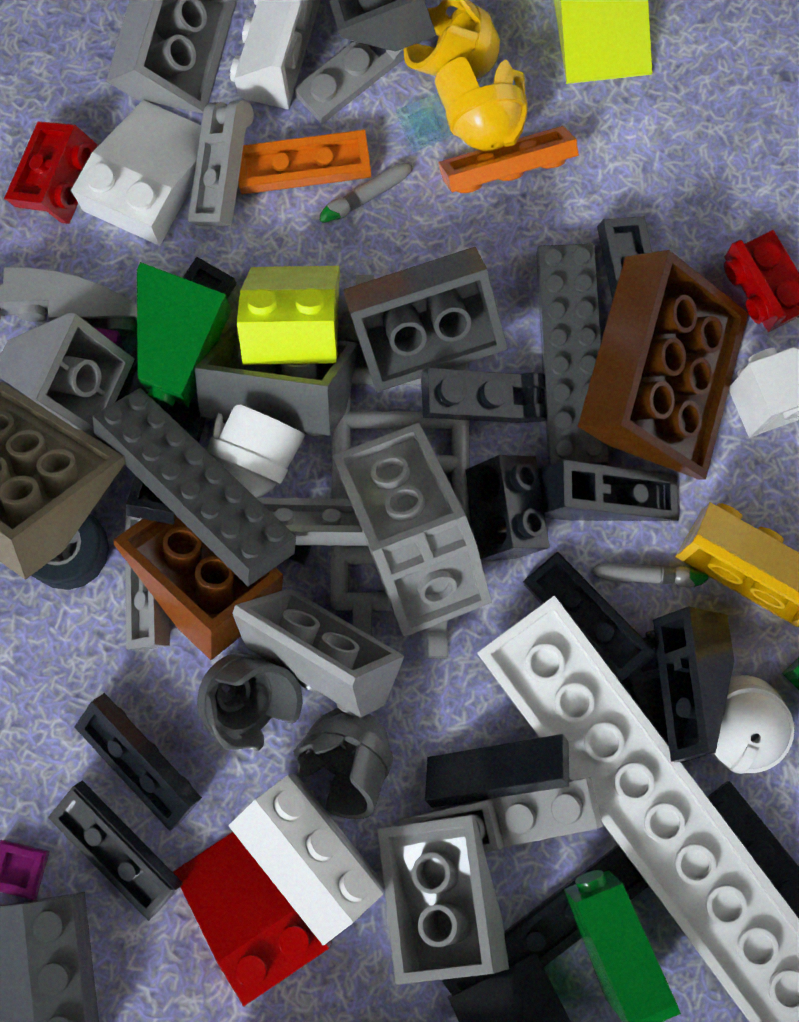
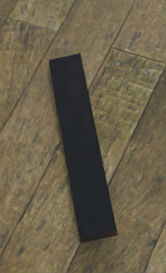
M616 845L504 931L508 965L532 952H536L543 967H545L582 938L564 891L565 888L575 885V880L582 874L594 870H602L603 872L609 870L623 883L630 900L649 887L619 845ZM494 974L443 979L442 982L451 995H455L461 992V989Z

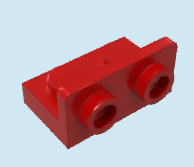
M38 121L4 199L14 207L46 211L59 222L70 224L78 205L71 189L90 155L99 145L76 125Z
M771 230L745 244L742 240L732 243L724 256L726 260L724 262V270L729 281L734 286L740 284L748 298L746 300V307L752 320L757 324L763 323L767 332H770L798 318L799 272L775 231Z

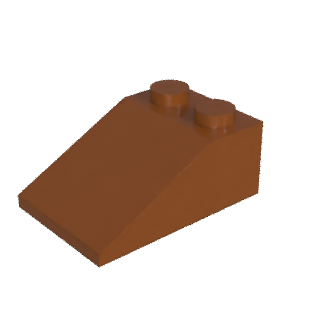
M177 516L174 524L141 519L113 539L114 546L178 630L210 660H213L241 637L232 614L235 605L282 591L283 574L276 567L247 586Z

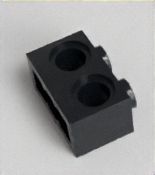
M497 455L465 469L475 541L481 560L516 559L550 548L536 456Z

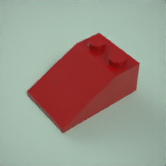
M231 832L173 871L184 883L181 886L182 892L216 962L243 1007L327 951L332 944V940H330L324 946L234 832Z

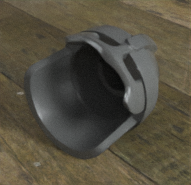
M234 653L218 660L203 677L197 697L198 712L204 726L217 738L224 749L229 750L246 748L255 751L261 750L264 746V734L261 729L269 720L275 718L293 724L299 719L303 704L300 685L289 670L268 663L248 653Z
M335 708L320 717L310 728L305 738L294 749L293 752L298 762L296 775L297 777H307L323 767L335 774L325 805L327 811L332 815L346 819H364L371 816L374 812L383 782L388 776L393 763V754L390 750L387 732L374 716L367 714L361 718L349 715L339 708Z

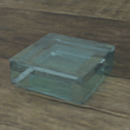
M436 94L396 110V117L413 153L453 137L446 114Z

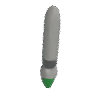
M409 163L395 165L357 187L343 198L331 201L320 213V222L326 223L346 217L350 211L364 205L403 181L411 173L412 165Z
M613 562L596 565L592 570L596 577L604 580L650 584L675 583L686 588L702 585L709 578L706 573L686 566L674 568L668 566L661 567L660 565Z

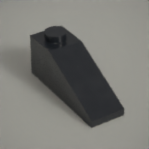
M562 460L538 469L545 518L568 521L679 520L677 475ZM663 485H665V510H664V487H663Z
M688 606L653 619L671 762H681L716 753L734 665L728 615Z

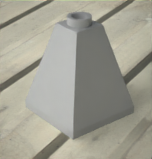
M68 313L7 340L3 351L0 353V378L72 427L82 430L99 440L94 435L93 415L116 402L135 359L77 314Z

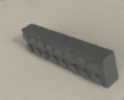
M594 244L540 245L537 248L536 261L542 368L545 382L544 403L547 416L548 465L568 460L606 466L609 462L608 446L577 427L601 344Z
M141 388L93 415L94 435L103 444L123 455L126 462L125 466L171 509L247 586L257 581L295 553L296 535Z

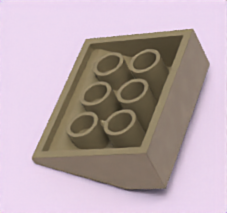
M0 382V562L26 580L64 551L126 462L124 456L84 431L72 427L4 382Z

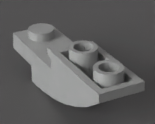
M4 267L3 284H0V320L1 315H18V318L21 320L38 322L45 320L46 314H48L49 320L52 321L65 314L73 313L77 314L92 327L119 331L120 336L135 334V329H137V304L123 295L101 284L71 274L29 267Z
M591 777L569 781V787L480 800L398 819L399 825L475 815L484 852L603 827Z

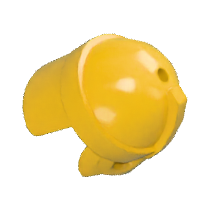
M442 0L437 7L428 8L436 35L439 36L436 47L416 43L403 49L405 63L416 71L436 76L440 69L457 57H465L476 79H480L497 62L500 52V38L489 13L481 7L473 4L470 0ZM454 6L457 9L449 16L446 10L448 7Z
M457 57L443 66L436 75L435 86L446 111L447 122L452 134L458 136L470 147L481 151H492L503 146L515 145L523 132L528 112L527 96L525 94V74L513 69L507 59H505L495 71L493 84L480 87L465 57Z

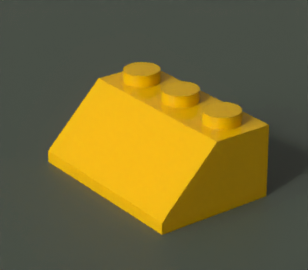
M709 502L699 513L675 557L698 571L706 573L710 578L799 628V552L783 544L784 538L777 532L762 526L757 529L741 520L743 515L735 508L723 503H718L716 506Z

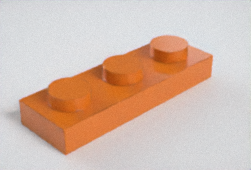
M559 126L519 138L516 144L512 146H503L492 151L477 150L439 161L438 163L443 181L452 193L456 191L459 193H470L480 189L484 183L497 179L501 181L515 180L523 176L525 171L538 167L545 169L559 167L566 162V159L579 156L577 139L564 126Z
M364 129L243 145L238 180L241 195L372 178L366 131Z

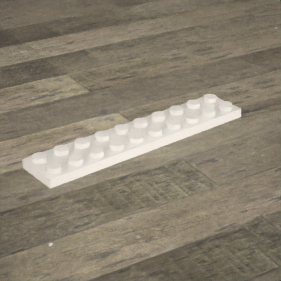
M554 595L477 652L478 656L539 738L563 734L568 740L569 779L574 781L591 777L603 825L749 1022H799V918L682 763L671 762L669 746Z

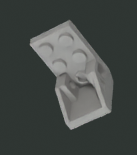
M419 422L332 456L364 533L372 559L403 638L492 603L477 544L467 517Z

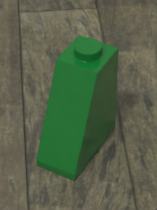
M140 262L137 268L138 379L148 392L147 395L156 403L173 408L176 402L189 407L197 390L195 367L218 342L232 309L226 294Z
M594 870L579 876L575 880L576 884L565 888L564 891L606 1001L623 1022H663L681 1014L623 883L609 870L606 872Z

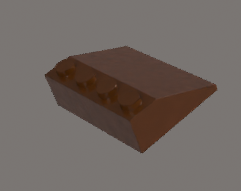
M670 250L625 256L577 427L608 446L698 480H706L749 313Z

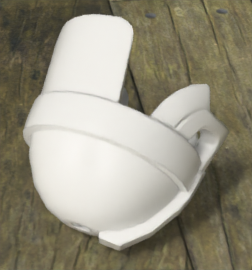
M236 405L226 423H223L222 414L218 413L212 437L206 451L256 498H261L277 484L281 485L288 472L287 468L299 449L305 434L243 405Z
M749 675L731 676L716 753L711 755L722 766L734 773H757L768 770L777 765L786 756L792 745L794 722L791 712L779 693L766 681ZM753 734H759L756 740L751 739Z

